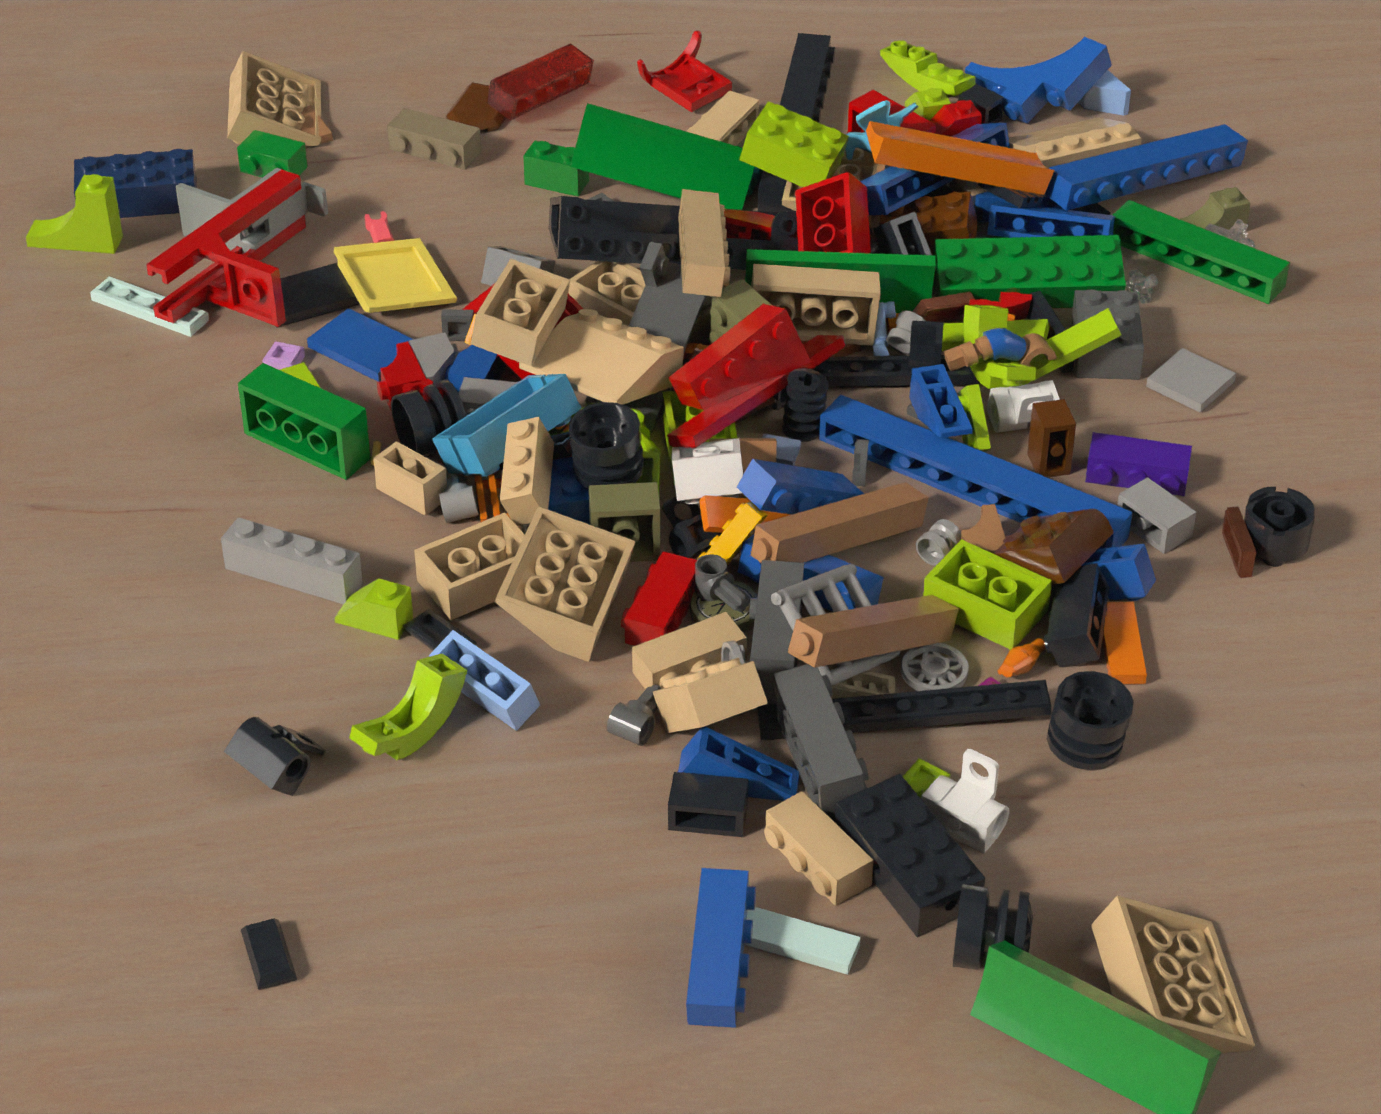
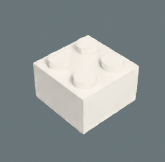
M739 438L704 442L697 448L672 447V464L677 501L685 500L686 504H698L704 495L738 498L739 493H742L737 488L744 475Z

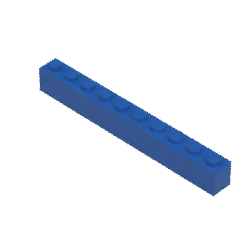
M840 394L820 415V441L854 454L857 439L869 440V461L980 507L982 505L995 504L998 514L1019 523L1033 516L1097 509L1106 516L1114 532L1098 549L1120 547L1129 538L1132 519L1131 511L948 437L940 438L933 431Z

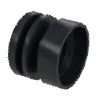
M448 380L440 381L436 386L430 384L424 387L423 397L414 389L397 394L391 400L392 418L400 443L424 457L433 456L437 452L432 438L466 417L460 396L453 384Z
M601 402L588 405L574 415L569 425V437L573 451V469L577 481L587 489H589L590 485L636 483L644 470L641 426L637 414L628 406L614 402Z
M1084 671L1066 677L1058 686L1046 739L1050 750L1060 761L1074 768L1096 770L1113 764L1121 755L1126 731L1132 716L1134 701L1130 691L1121 681L1105 673Z
M962 884L953 967L979 970L984 953H988L989 946L1001 941H1006L1029 953L1033 922L1029 901L1030 893L1020 891L1018 909L1008 908L1010 890L1004 889L998 906H991L988 887Z

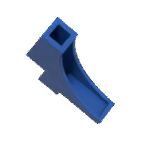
M1084 37L1064 53L1034 65L1017 68H994L971 62L964 70L966 74L975 76L976 84L1004 97L1003 111L1007 117L1028 124L1048 101L1053 106H1060L1070 111L1112 66L1106 45Z

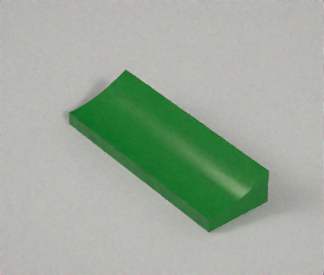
M589 103L586 105L570 167L680 199L682 189L719 193V203L724 205V209L742 210L755 166L739 160L742 147Z
M747 249L745 282L751 286L753 264L879 272V303L893 301L896 313L902 311L912 312L922 299L932 298L936 263L935 256Z
M1001 941L988 948L986 964L970 1013L971 1016L1156 1114H1196L1221 1051L1006 941Z

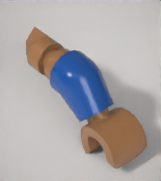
M1006 328L987 330L983 332V336L975 339L974 344L969 341L944 351L945 360L950 371L964 366L970 367L979 363L978 359L980 358L983 361L990 358L993 360L1002 358L1031 366L1030 361L1039 354H1044L1048 360H1055L1057 357L1041 335L1031 333L1020 337Z

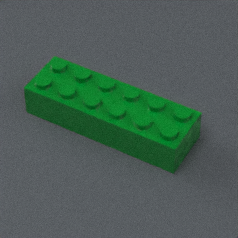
M1119 235L935 239L933 256H935L937 268L934 273L936 297L971 292L975 300L999 301L1001 292L1030 294L1031 292L1041 291L1052 308H1073L1075 290L1125 291L1126 288Z

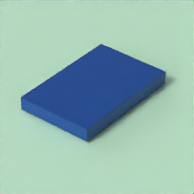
M348 308L308 337L307 345L308 348L380 382V368L387 367L394 361L397 355L396 344L409 342V340L413 339Z

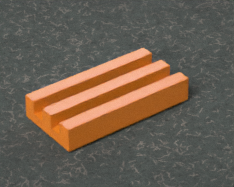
M502 473L500 479H495V474L488 475V480H482L481 475L475 476L480 522L487 520L483 489H490L493 517L500 515L497 488H501Z

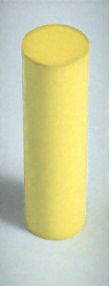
M379 441L373 442L372 466H374L373 458L380 454L381 442Z

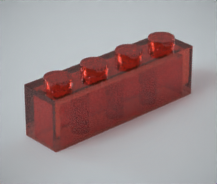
M571 43L492 79L489 85L487 103L511 121L590 83L594 60Z

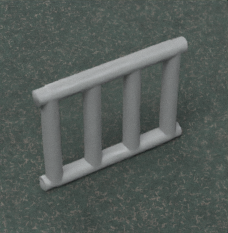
M854 564L843 565L783 588L771 595L772 603L780 606L792 631L796 619L802 618L793 600L801 597L810 616L826 614L814 593L822 589L834 612L849 610L835 585L843 581L856 608L871 606L855 576L857 568ZM900 651L856 659L852 662L836 663L838 668L831 671L827 665L818 667L821 676H828L831 686L898 657Z

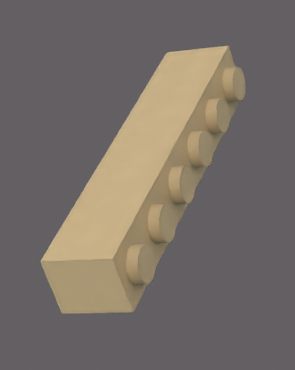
M682 189L678 216L682 291L688 294L721 297L722 287L728 286L730 279L724 205L719 203V193Z

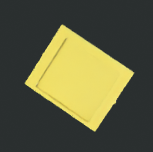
M420 238L334 247V254L338 259V267L361 307L368 313L450 304L457 301L456 295Z

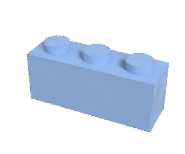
M454 630L429 655L430 657L442 653L468 670L461 692L515 731L540 706L532 685Z

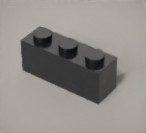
M1098 563L1081 566L1065 583H1058L1052 588L1053 605L1052 610L1048 612L1049 629L1048 634L1044 636V643L1048 654H1053L1059 667L1100 659L1110 587Z

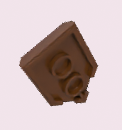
M472 82L449 110L446 119L478 127L480 130L486 129L487 132L495 131L501 127L520 98L514 90Z

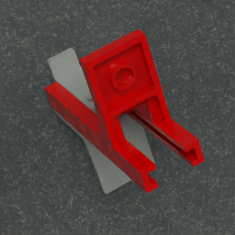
M279 168L274 169L231 200L183 183L178 184L176 192L182 232L185 237L146 264L148 275L161 274L162 282L168 285L204 258L214 263L154 305L155 317L174 324L178 319L191 312L193 307L196 308L207 300L279 327L286 321L279 268L260 262V260L306 228L305 214L307 212L323 217L328 214L326 190L307 182L301 184L300 175Z

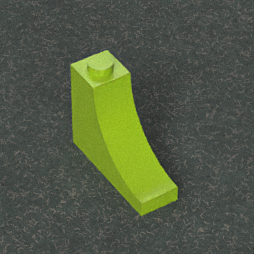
M97 174L83 175L75 191V207L57 218L34 220L26 235L27 247L115 254L123 238L113 177Z

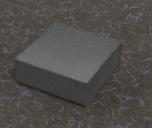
M442 309V333L445 332L450 341H465L474 316L473 310Z

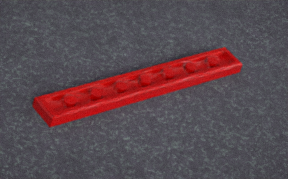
M817 335L803 344L811 362L797 369H813L846 346L844 336ZM790 372L705 409L667 435L669 446L697 448L788 385L787 377Z

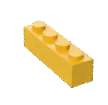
M751 501L746 504L744 502L741 503L735 511L737 515L734 519H729L723 525L722 529L724 531L720 536L716 535L709 543L711 548L707 553L705 551L702 552L698 558L708 554L718 555L725 559L728 566L742 548L743 542L755 532L756 525L761 524L768 514L760 510Z

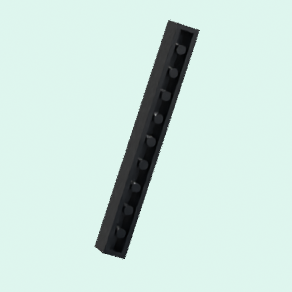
M798 33L780 105L802 116H807L820 123L821 109L824 107L825 94H827L828 79L831 78L832 64H834L835 47H831V36ZM763 170L758 188V211H794L782 205L787 180Z

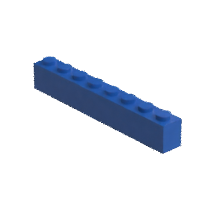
M1006 123L976 124L952 136L1010 148ZM891 166L860 182L867 187L868 214L887 215L956 178Z
M1226 124L1049 167V169L1054 170L1045 195L1064 210H1070L1242 165L1248 140Z

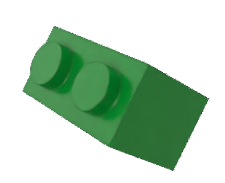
M254 130L237 147L240 172L263 178L274 169L279 168L301 175L308 167L304 142Z
M535 140L523 155L524 184L578 197L589 182V172L570 167L574 147H564L550 144L546 141Z

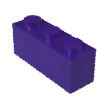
M1093 432L1085 482L1130 488L1148 477L1170 494L1185 496L1192 446Z

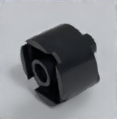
M1264 487L1249 496L1244 521L1254 544L1256 556L1262 558L1265 564L1278 567L1283 562L1300 558L1308 551L1315 519V508L1312 501L1306 495L1290 488L1287 489L1286 493L1276 491V487Z

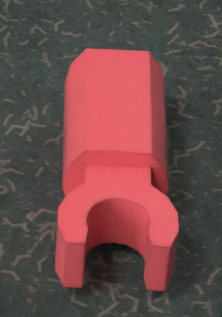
M384 211L380 212L381 218L377 220L371 219L369 214H365V227L370 232L373 243L394 241L388 225L387 214Z

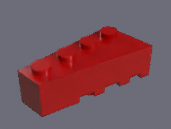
M763 303L668 378L681 404L705 410L806 365L811 360L786 308Z

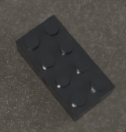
M900 773L836 802L835 823L873 859L872 881L917 938L958 918L962 884L985 886V876Z

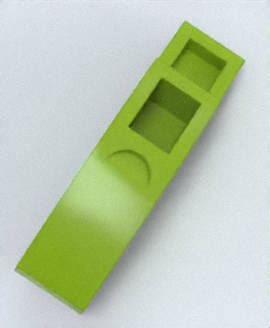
M898 40L880 50V56L888 66L906 83L918 91L942 88L946 96H957L976 85L975 76L938 63L937 53L925 50L924 47H916L904 40Z

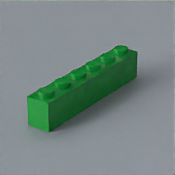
M1131 200L1124 203L1113 214L1115 216L1113 235H1119L1120 245L1124 248L1266 304H1270L1286 287L1289 261Z

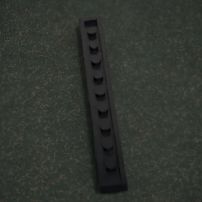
M941 355V364H944L953 385L981 384L974 376L971 367L964 366L950 371L945 356ZM909 356L829 357L812 369L818 371L826 378L828 387L911 385L912 370H908ZM683 359L682 366H684L691 359Z

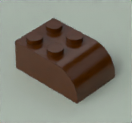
M1097 509L1033 516L1020 523L1021 527L1014 534L1007 536L1003 540L1004 544L993 554L1052 580L1051 584L1065 583L1114 532L1106 516Z

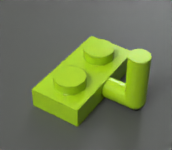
M979 384L969 385L958 392L959 400L973 428L972 434L962 435L963 444L986 452L991 449L980 387Z

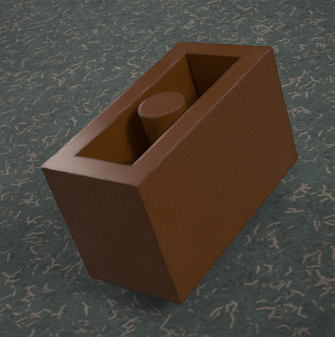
M1065 399L1032 404L1027 455L1035 472L1047 478L1070 475L1076 422Z

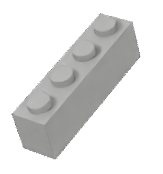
M239 517L221 537L225 569L341 604H344L348 597L358 591L363 584L360 553Z

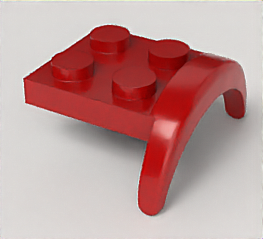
M698 30L693 32L682 54L664 69L650 72L647 70L643 60L639 59L637 61L639 74L645 82L690 112L724 96L729 90L732 91V81L696 59L702 40V34Z

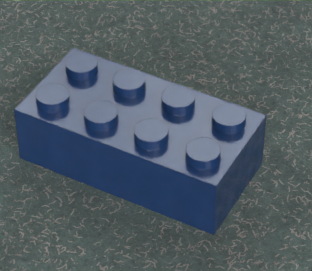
M173 149L164 152L146 151L141 154H114L106 157L87 156L82 159H74V197L83 175L97 174L113 177L120 218L180 213L176 186L183 183L197 188L193 149Z

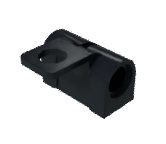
M677 496L663 503L662 510L674 527L669 534V543L674 554L694 559L702 552H707L711 548L709 545L711 540L716 535L720 536L722 534L718 532H704L701 510L697 504H686L685 500L677 501ZM680 503L687 505L692 512L691 518L686 520L679 519L674 512L675 505Z
M251 717L237 729L224 752L272 790L293 796L308 773L311 764L310 757L302 750L305 749L322 756L326 750L301 732L282 725L271 727L259 717Z

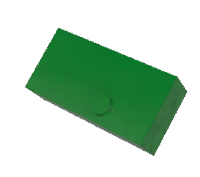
M265 363L259 365L238 382L244 434L345 480L371 459L366 408Z

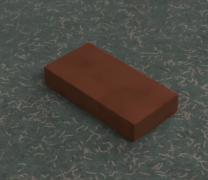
M971 292L922 299L912 312L920 315L925 321L930 322L958 319L964 315L965 305H969L970 299H974Z
M1239 506L1227 507L1222 535L1238 576L1240 578L1252 577L1256 556L1254 544Z

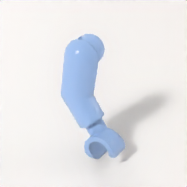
M893 301L879 303L873 344L874 356H889L886 348L888 346L886 341L888 335L885 318L892 319L896 317Z

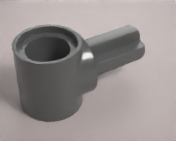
M714 554L704 555L697 559L695 563L696 595L706 601L721 599L733 610L743 612L750 603V597L734 584V577L727 571L725 559Z
M654 684L652 687H647L637 700H630L627 704L618 703L609 716L607 731L637 745H645L652 735L655 726L654 712L658 709L653 691L661 689L660 686Z

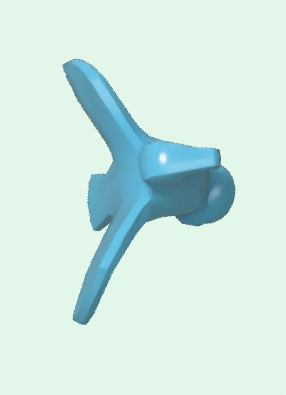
M885 100L857 115V123L865 132H848L846 134L849 135L845 148L847 159L852 160L856 148L872 153L866 133L869 121L900 127L904 118L919 107L916 102L889 116L890 102Z

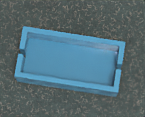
M566 374L528 375L432 438L448 473H458L464 476L472 474L488 476L500 469L499 464L504 461L508 423L539 417L546 430L549 431L554 427H561L569 423L572 419L571 416L582 408Z

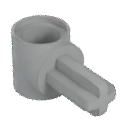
M451 473V478L447 479V488L444 493L439 494L446 523L478 516L479 509L473 486L467 485L464 475L458 476V473Z

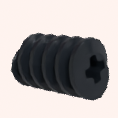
M807 368L795 369L787 377L788 385L786 386L787 395L785 396L786 404L784 406L785 414L783 416L784 425L782 428L784 434L790 439L808 442L820 436V415L826 410L825 402L827 400L828 381L818 371Z

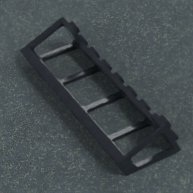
M570 196L550 198L548 229L557 259L641 264L649 243L654 242L662 244L669 262L681 264L678 221L680 206L584 200L579 197ZM756 211L775 216L771 224L770 241L726 238V241H728L727 254H729L728 267L730 269L746 270L747 249L798 251L796 211Z

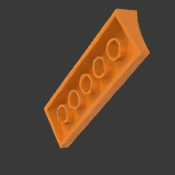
M869 121L866 129L873 159L877 164L1040 195L1045 194L1054 170L1045 167L1041 163L1037 153Z

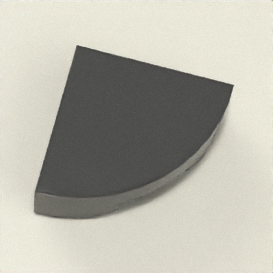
M857 439V442H855L852 483L855 486L865 487L869 440Z

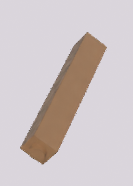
M904 482L758 524L755 529L751 556L761 563L762 560L803 563L922 527L929 497Z
M934 595L799 618L796 619L788 653L816 668L950 641L959 608Z

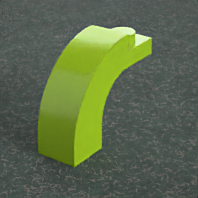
M965 305L964 343L970 341L974 344L975 339L983 336V332L994 328L1007 329L1008 309L993 305ZM980 358L978 359L979 363L970 366L976 379L989 389L1022 386V380H1035L1036 367L1020 364L1012 360L1002 358L993 360L990 358L983 361Z
M442 653L417 660L411 684L399 704L382 717L352 725L349 739L361 746L366 753L373 756L387 753L398 761L411 755L426 744L445 723L458 701L468 670Z

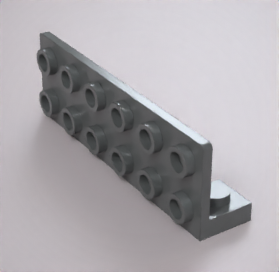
M650 242L639 267L645 287L629 326L644 328L646 333L654 336L670 338L672 343L684 347V355L707 296L683 293L681 264L669 262L662 244ZM670 388L623 405L641 411L644 415V425L649 429L650 433H653L663 408V392L670 391ZM587 396L585 399L586 406L602 402L590 396Z

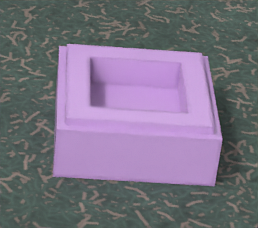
M274 342L262 361L278 370L300 364L305 357L304 347Z

